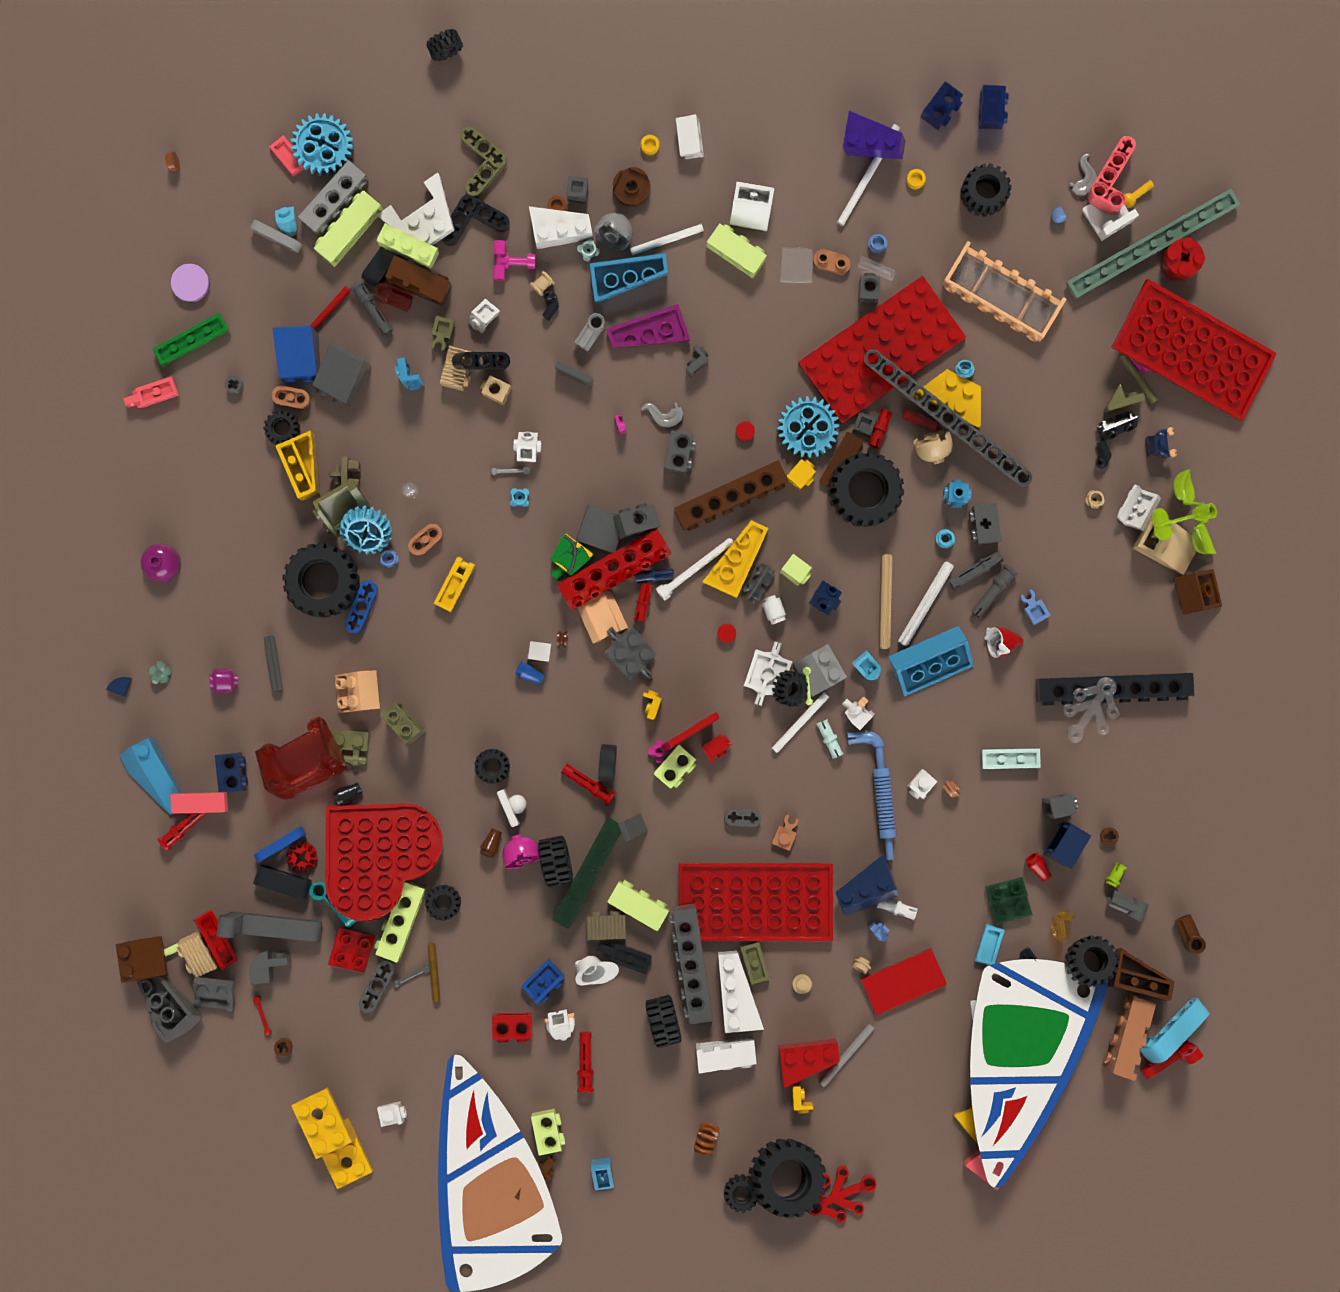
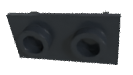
M1126 411L1115 416L1117 423L1112 418L1100 422L1097 425V430L1099 433L1102 432L1101 440H1111L1121 433L1134 430L1137 427L1138 416H1135L1133 411Z

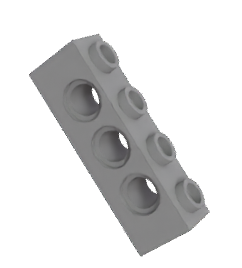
M348 160L298 218L318 237L321 233H326L330 226L329 224L334 219L337 220L340 217V213L346 205L352 204V199L359 191L361 192L366 188L369 181L367 176ZM345 183H352L349 189L343 188ZM333 197H339L338 202L331 203ZM320 211H327L324 217H318Z

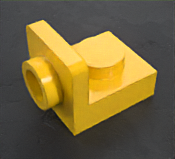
M649 690L648 693L643 692L642 695L653 699L652 703L648 702L645 713L648 714L647 718L655 720L662 698H659V693Z
M800 1083L792 1084L793 1109L797 1110L798 1113H808L809 1110H813L812 1102H801V1100H805L804 1088H801Z

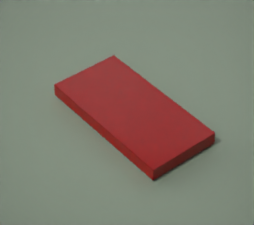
M931 948L861 978V982L876 1015L947 985Z

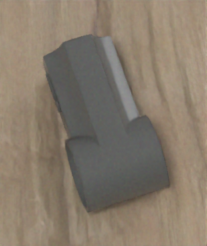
M1115 890L1109 895L1107 902L1108 906L1126 913L1125 915L1142 922L1149 904L1139 899L1128 897Z

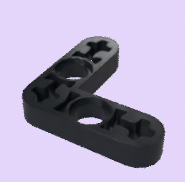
M464 195L451 214L453 226L459 231H453V240L449 239L447 241V238L444 237L442 241L447 246L455 245L472 217L498 232L507 231L510 227V221L508 216L472 195ZM471 200L473 206H468V208L466 209V213L468 215L466 216V214L462 212L466 208L464 202H469ZM488 209L490 216L482 218L480 217V211ZM494 214H496L495 218L497 220L501 221L502 219H504L506 225H501L500 227H498V222L492 220ZM457 216H462L464 218V223L461 225H456L454 223V218Z

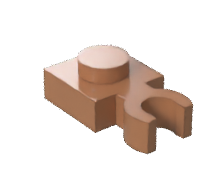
M786 814L784 817L785 826H778L772 844L790 851L797 834L792 829L798 825L799 819L796 818L793 824H789V815Z

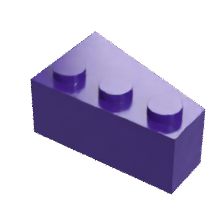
M849 111L843 149L847 155L903 159L906 140L902 132Z

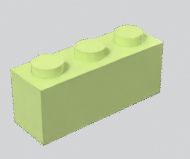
M386 223L377 238L379 246L429 270L432 269L439 255L438 248Z
M719 223L708 239L706 247L751 278H754L766 261L767 255L765 251L759 246L754 247L749 244L750 241L742 235L739 237L733 233L734 230L726 224L723 226Z
M626 880L623 882L619 881L607 902L658 931L669 912V909L666 908L667 904L659 899L657 901L650 899L651 895L644 890L638 892L633 889L634 885Z

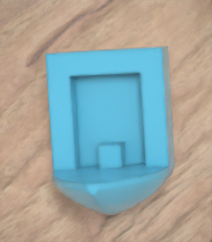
M294 206L275 210L276 224L279 231L293 238L297 231Z
M867 650L852 662L867 680L879 678L881 666Z

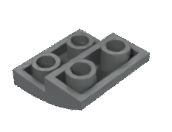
M587 505L576 541L609 553L615 552L620 539L613 518L617 514Z

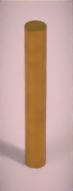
M429 943L428 955L433 1002H440L435 943Z

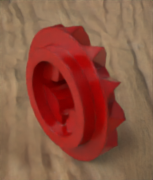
M297 842L289 848L286 854L287 864L292 870L299 873L310 871L316 865L317 851L310 843ZM307 851L304 856L306 861L302 860L297 863L299 857L296 853L302 854Z

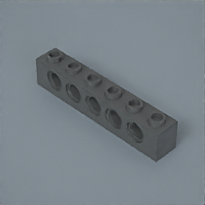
M696 903L674 906L673 913H669L671 925L675 924L676 932H672L674 944H678V950L675 951L676 962L681 963L678 975L679 981L684 983V988H681L682 1000H686L687 1007H684L685 1019L689 1018L690 1024L713 1021ZM682 923H688L690 925V928L688 930H682L680 928V925ZM691 942L693 947L686 949L683 947V944ZM691 960L694 961L696 965L692 968H689L685 965L686 962ZM695 979L699 983L696 986H691L688 982ZM694 998H699L702 1002L694 1005L691 1001Z

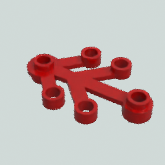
M841 1165L837 1168V1178L830 1195L823 1198V1194H820L819 1199L821 1201L818 1208L813 1209L808 1214L811 1216L825 1214L842 1223L847 1218L845 1211L842 1209L836 1211L827 1207V1205L835 1203L860 1215L864 1212V1205L859 1201L852 1202L845 1198L861 1190L872 1192L876 1189L877 1182L872 1175H864L860 1182L841 1190L845 1178L849 1175L847 1167ZM845 1169L846 1174L840 1175L839 1171ZM823 1173V1176L829 1179L822 1187L826 1189V1186H829L831 1183V1178L828 1174ZM867 1179L872 1181L870 1185H865ZM857 1205L862 1206L860 1211L855 1210ZM839 1213L844 1214L842 1219L837 1218Z

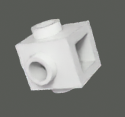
M519 432L518 439H514V451H517V461L536 462L537 452H541V441H538V433Z

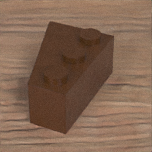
M395 255L385 276L391 286L440 306H444L452 287L448 277L441 274L437 276L431 273L430 270L424 267L420 268Z
M1123 948L1115 949V952L1118 953L1116 960H1119V965L1115 966L1118 970L1117 973L1113 974L1114 977L1109 980L1108 987L1161 1001H1171L1175 981L1146 965L1142 960L1135 958Z

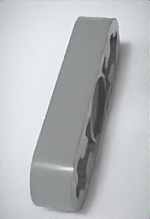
M253 220L250 226L253 232L294 253L299 254L303 246L297 240L257 220Z

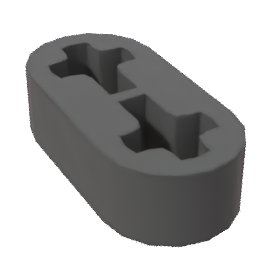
M732 808L725 813V821L731 826L756 827L761 822V815L753 809ZM735 812L737 816H742V819H735V822L732 823L728 815ZM751 813H754L758 820L751 824L750 820L744 819V816H751Z

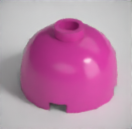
M522 835L512 836L511 841L506 843L502 852L503 863L506 869L523 867L522 864L527 862L530 865L539 861L538 844L529 837H522Z

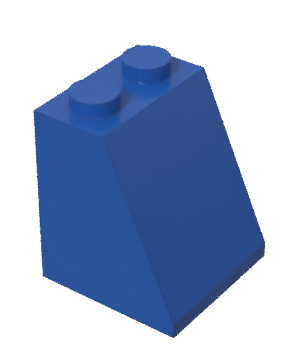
M312 326L273 328L279 378L288 384L296 383V380H304V382L308 383L314 382L320 368L319 334Z

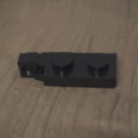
M612 941L610 945L600 942L597 950L605 953V958L610 962L646 974L652 957L650 954Z

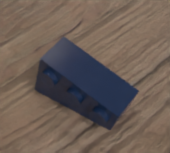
M884 854L835 892L845 916L900 896Z

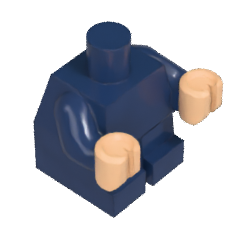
M1174 428L1161 429L1154 436H1147L1145 438L1147 457L1160 455L1163 458H1173L1177 456V453L1175 454L1177 452L1176 449L1168 451L1167 435H1173L1174 432L1172 431Z

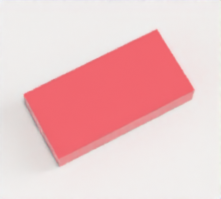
M283 135L270 145L269 148L291 175L295 177L304 170V164L298 165V159H295L293 155L295 152L291 149L292 145Z

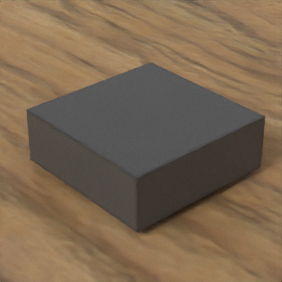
M859 412L852 431L871 437L877 418Z

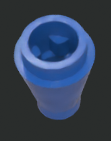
M523 661L520 662L515 672L519 679L538 685L541 684L545 676L530 663Z

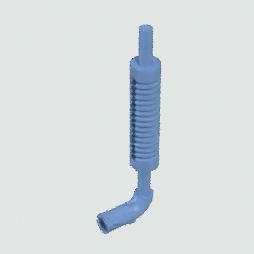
M868 730L848 732V738L856 737V739L848 740L849 745L866 743V745L872 744L875 747L877 769H873V774L875 777L874 781H876L874 785H876L875 792H877L875 795L877 796L876 803H878L876 806L878 807L877 814H879L880 839L884 838L886 860H894L892 838L897 837L894 828L896 827L894 825L895 821H893L895 820L893 817L895 816L893 814L894 810H892L894 807L892 806L893 803H891L893 796H891L892 792H890L892 790L890 788L892 787L890 785L891 781H889L891 779L889 777L890 768H885L884 742L878 734Z

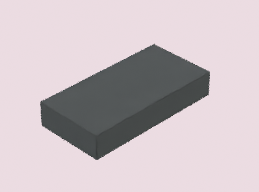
M557 361L555 366L556 372L583 385L591 386L593 382L591 376Z
M641 813L618 823L625 842L648 831Z

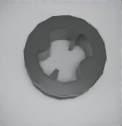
M230 376L225 381V388L232 394H239L243 390L244 384L240 378ZM232 381L239 383L237 384V389L230 388Z

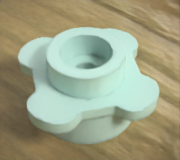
M588 239L577 247L578 252L583 255V260L587 262L592 257L600 254V250L596 248L592 239Z

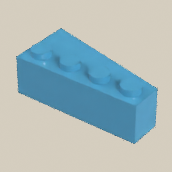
M666 253L590 263L595 304L668 275Z

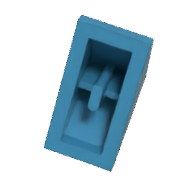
M611 1157L593 1159L591 1161V1173L595 1190L614 1188Z

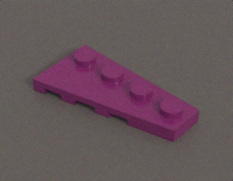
M678 304L606 329L612 348L690 341Z

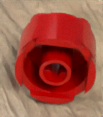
M1192 238L1178 239L1162 254V272L1171 280L1186 281L1202 268L1205 262L1204 251Z

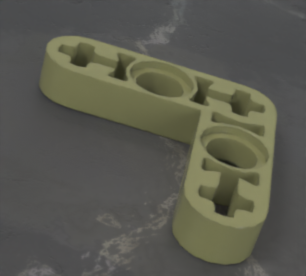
M467 126L460 133L462 142L484 160L483 164L465 184L467 195L478 198L505 168L507 158L503 151L473 127ZM466 133H468V134H471V133H472L473 138H474L477 142L474 143V141H473L471 138H468V139L466 140V135H465V134H466ZM483 143L489 146V150L485 153L478 150L479 146ZM492 151L497 158L501 156L502 163L497 162L495 164V159L491 156ZM482 171H491L490 178L483 179L481 177ZM476 178H478L482 183H484V185H482L481 183L478 184ZM477 185L478 191H472L471 193L470 186L475 187Z

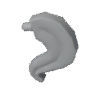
M1090 154L1083 155L1079 161L1084 179L1077 181L1076 184L1069 183L1072 187L1071 191L1078 196L1087 195L1097 179L1096 172L1087 161Z
M647 403L641 408L642 411L647 409L654 421L664 428L678 425L684 415L682 408L678 407V403H674L675 408L671 409L667 414H662L652 403Z

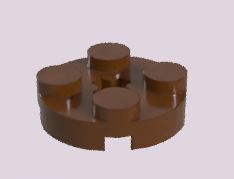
M629 167L619 171L613 180L614 196L623 205L640 206L647 200L651 191L650 180L647 174L636 167ZM635 183L637 189L629 191L627 184Z

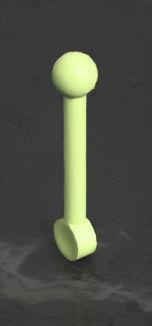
M805 667L803 668V673L808 683L806 687L808 689L806 704L810 706L813 704L809 681L811 669Z

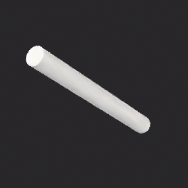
M702 224L632 247L630 251L632 255L703 232L704 229Z
M823 692L772 749L778 753L825 703L829 696Z

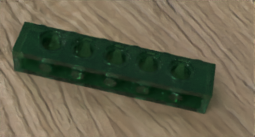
M609 816L607 817L552 918L556 923L567 929L570 928L621 834L618 826L620 822Z

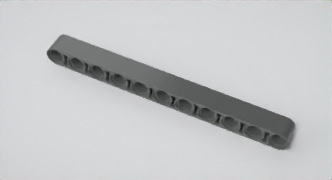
M871 349L865 353V363L1014 482L1020 486H1027L1031 483L1032 474L1027 468L879 351ZM870 353L878 355V361L874 364L869 363L867 360ZM885 365L893 367V373L889 376L884 375L882 372ZM900 377L908 379L906 387L898 386L897 382ZM915 389H922V398L915 399L913 391ZM930 401L938 402V408L935 411L928 409ZM947 412L953 414V420L949 423L943 421V415ZM965 424L968 426V431L966 434L961 435L958 433V427ZM977 436L983 438V443L980 446L973 445V439ZM991 448L998 450V455L995 458L988 457V451ZM1006 460L1013 462V466L1009 470L1003 469V463ZM1026 472L1028 478L1020 482L1018 480L1019 473Z

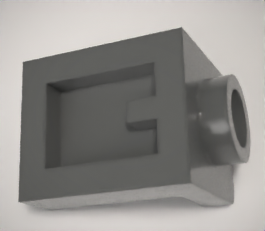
M697 345L693 347V351L699 358L696 359L694 357L687 363L686 372L690 377L708 364L709 361L707 358L709 355L703 347L699 348Z

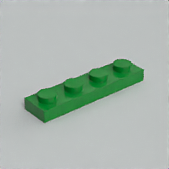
M219 312L152 349L161 366H165L227 333L230 329Z

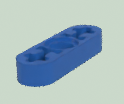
M370 580L361 583L345 622V627L350 633L357 634L363 630L377 596L378 586ZM372 584L371 588L374 591L369 592L367 598H371L370 602L360 598L361 595H366L367 591L364 590V587ZM359 602L367 604L365 612L360 613L357 611L356 607ZM353 613L364 616L363 619L358 618L357 620L359 628L352 630L350 622L356 620V616H353Z
M300 826L254 854V857L258 863H261L307 834L303 827Z

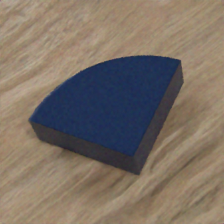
M117 678L107 686L106 690L126 696L132 678Z

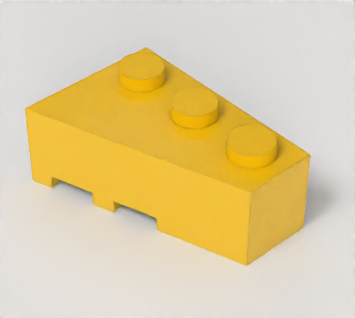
M310 430L276 445L275 447L297 498L304 501L320 494L315 434Z

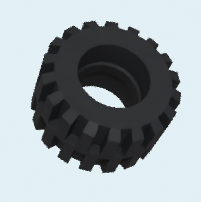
M991 163L988 166L981 164L980 167H974L967 174L960 192L962 194L960 196L961 200L964 199L963 205L969 206L968 211L970 213L973 210L975 211L974 215L977 216L982 213V217H986L988 214L992 216L996 211L999 212L1004 207L1010 197L1012 185H1009L1010 177H1005L1007 172L1005 170L1001 172L1000 166L994 168V164ZM980 182L990 183L996 191V196L990 199L981 197L976 191V184Z
M561 835L539 840L538 853L546 885L551 888L572 883L573 872L565 838Z
M1094 935L1074 942L1067 950L1069 953L1065 954V958L1068 959L1065 962V967H1069L1067 973L1068 975H1073L1071 979L1073 981L1078 980V984L1081 986L1085 984V987L1099 986L1114 977L1113 974L1117 973L1118 970L1115 966L1119 965V960H1116L1118 953H1114L1113 949L1115 947L1113 944L1109 946L1107 939L1102 940L1101 936L1094 937ZM1086 951H1091L1098 957L1100 966L1097 972H1093L1086 967L1084 963Z
M665 995L646 1000V1012L657 1048L681 1043V1031L671 996Z

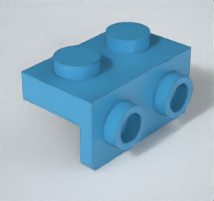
M405 357L397 358L398 364L395 365V371L405 388H409V390L420 389V386L424 385L419 374L411 375L410 364Z

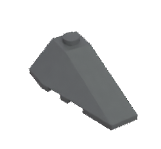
M165 975L137 981L140 992L147 1004L145 1006L146 1010L150 1013L152 1019V1027L164 1043H168L189 1032L203 1018L194 1005Z

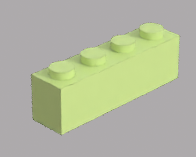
M365 191L356 194L352 199V204L342 210L340 218L336 223L333 222L328 227V232L325 236H321L316 241L315 251L335 267L378 217L377 214L383 211L382 206Z

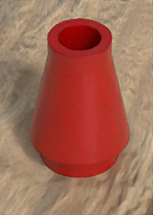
M1033 853L1026 858V867L1038 876L1042 882L1051 878L1052 874L1049 872L1042 855Z

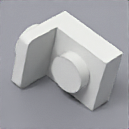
M484 299L471 312L468 323L473 329L484 333L487 325L499 315L500 310Z
M921 769L907 787L910 788L909 793L913 797L924 799L925 795L937 781L924 769Z
M401 1101L377 1107L381 1127L396 1123L398 1125L403 1124L405 1118H407L406 1108L402 1106Z

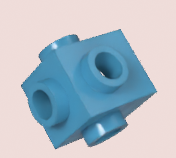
M952 480L943 489L945 504H949L953 508H962V505L964 506L968 503V500H971L972 491L969 489V484L964 483V480ZM961 490V496H957L955 491Z

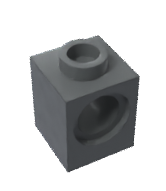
M568 177V202L587 203L588 178Z
M874 273L861 275L858 302L878 303L880 297V276H876ZM866 284H871V285H873V286H874V290H873V291H867V290L865 289V285H866Z

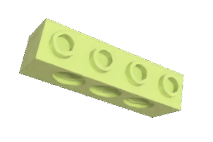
M404 881L402 896L397 905L390 911L389 919H385L381 930L384 932L382 938H378L374 948L377 951L375 955L394 962L400 961L426 892V887L410 881ZM403 897H408L411 900L410 907L402 905ZM397 915L404 918L403 925L396 924L395 917ZM392 933L397 936L396 943L389 942V934Z

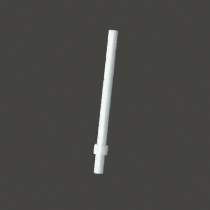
M893 124L892 129L899 131L900 127ZM874 157L837 221L841 226H844L882 158Z

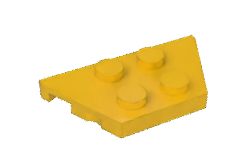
M948 369L923 386L976 429L980 428L981 386L958 376ZM919 389L913 396L918 399L922 398L923 390ZM930 401V402L928 403V404H930V405H932V406L938 408V402H937V401Z

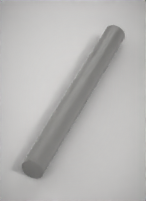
M871 1024L865 1027L841 1055L840 1062L833 1065L819 1081L823 1087L830 1082L875 1029Z

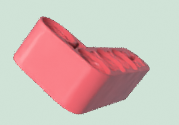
M1125 136L1120 139L1087 196L1090 204L1110 215L1118 214L1125 203L1124 194L1113 188V185L1136 147V141L1132 137ZM1123 148L1127 149L1125 153L1121 152ZM1095 192H1099L1102 196L1096 195ZM1111 201L1117 202L1118 205H1114Z

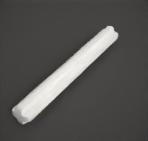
M944 562L900 636L898 642L901 645L907 646L954 568L951 563Z

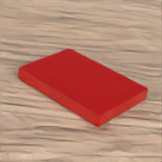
M717 712L709 715L663 743L661 747L664 751L671 749L720 718Z

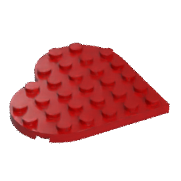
M414 804L326 806L325 888L328 899L333 907L343 916L355 921H372L388 914L397 905L402 896L404 881L420 878L428 873L438 862L443 848V836L437 820L426 809Z

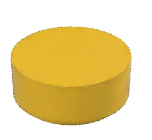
M654 135L644 136L641 140L642 152L646 155L656 154L659 150L658 138Z
M920 169L911 170L906 178V183L911 189H920L926 181L925 173Z

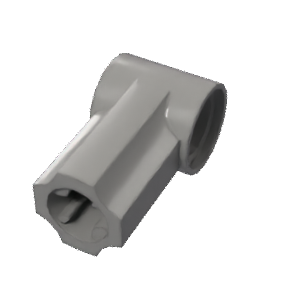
M598 313L590 315L588 322L574 343L588 352L599 334L605 329L603 316ZM600 319L602 324L600 327L595 328L591 325L592 321Z

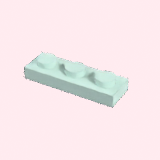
M1040 749L981 750L982 769L1041 768Z

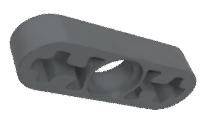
M386 959L378 964L359 1001V1007L363 1012L369 1013L376 1009L396 970L393 961ZM389 964L391 972L388 971L384 978L377 977V973L382 975L384 971L382 966ZM374 981L382 983L383 988L381 991H375L372 988ZM371 994L378 995V998L374 996L371 1001L373 1006L366 1008L364 1000L367 1001Z

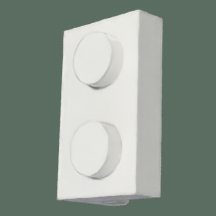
M1134 485L1132 490L1129 491L1125 503L1120 508L1117 518L1126 526L1144 531L1161 497L1142 490L1138 485Z

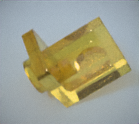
M1059 911L1057 915L1052 916L1053 925H1051V933L1053 937L1055 936V939L1059 941L1067 940L1064 920L1075 919L1074 914L1069 913V911Z

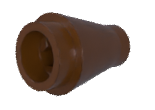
M491 828L489 834L479 847L481 849L479 853L494 859L495 854L497 855L502 832Z

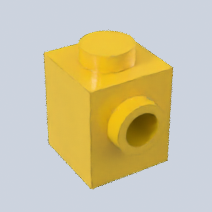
M801 459L786 477L800 491L805 485L809 487L816 479L813 476L816 473L814 470L815 466L808 460L803 461Z

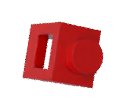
M720 734L701 747L712 763L715 761L713 757L717 756V758H720L728 753L726 749L732 746L727 736L723 737Z

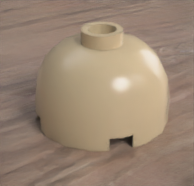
M944 430L930 432L923 435V440L919 441L917 438L913 441L918 456L922 460L933 462L934 464L945 461L944 458L950 454L953 447L949 430L944 433Z

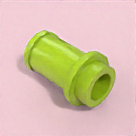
M1115 862L1109 877H1106V884L1114 888L1117 885L1120 886L1119 882L1127 867Z

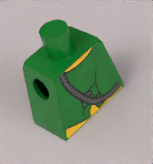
M564 533L550 559L556 565L550 575L558 581L565 573L573 576L588 564L595 555L567 533Z

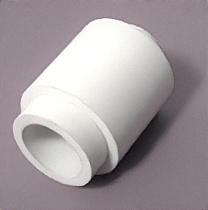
M773 595L765 598V603L762 606L771 625L786 620L784 616L786 613L780 597L776 598Z

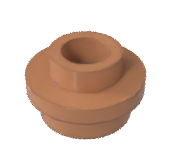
M946 780V784L943 785L945 791L952 798L959 796L960 787L954 780Z

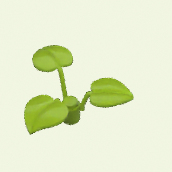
M1185 470L1176 476L1173 484L1174 492L1178 500H1183L1184 505L1197 507L1193 510L1192 515L1170 521L1164 509H1156L1152 514L1154 533L1158 539L1168 540L1172 536L1170 524L1194 518L1200 521L1194 525L1195 531L1191 534L1195 550L1200 554H1215L1216 551L1204 523L1209 522V519L1216 518L1217 509L1213 503L1193 502L1195 492L1190 475L1191 470Z

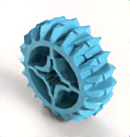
M365 505L362 509L358 506L355 510L350 509L348 514L345 513L339 530L345 545H351V551L357 549L359 554L362 551L366 555L369 554V551L373 554L377 550L381 552L383 547L388 545L392 536L390 520H386V514L380 515L381 511H374L373 506L370 509H367Z

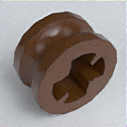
M558 630L557 648H560V646L567 648L568 631L562 633Z
M1106 827L1101 831L1100 838L1105 844L1113 845L1118 841L1119 834L1115 829ZM1112 831L1111 834L1114 835V838L1106 841L1107 838H1104V835Z
M287 1038L279 1039L274 1045V1051L279 1056H287L293 1048L292 1042ZM285 1042L288 1051L281 1052V1048L278 1047L279 1043L281 1045Z

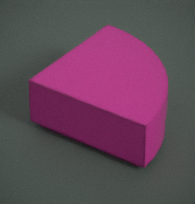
M622 415L614 416L619 434L626 433L627 430Z

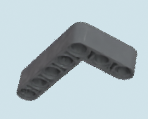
M227 912L219 915L217 936L233 938L240 934L319 942L322 921L244 912Z

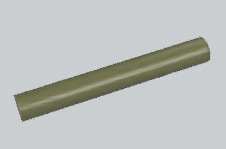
M1125 355L1119 357L1151 405L1155 403L1158 399L1130 359Z

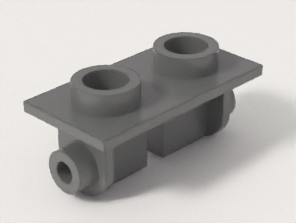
M761 563L760 566L755 568L750 582L745 584L741 596L748 598L753 603L759 601L765 592V589L760 587L761 584L768 587L775 576V571L770 566Z

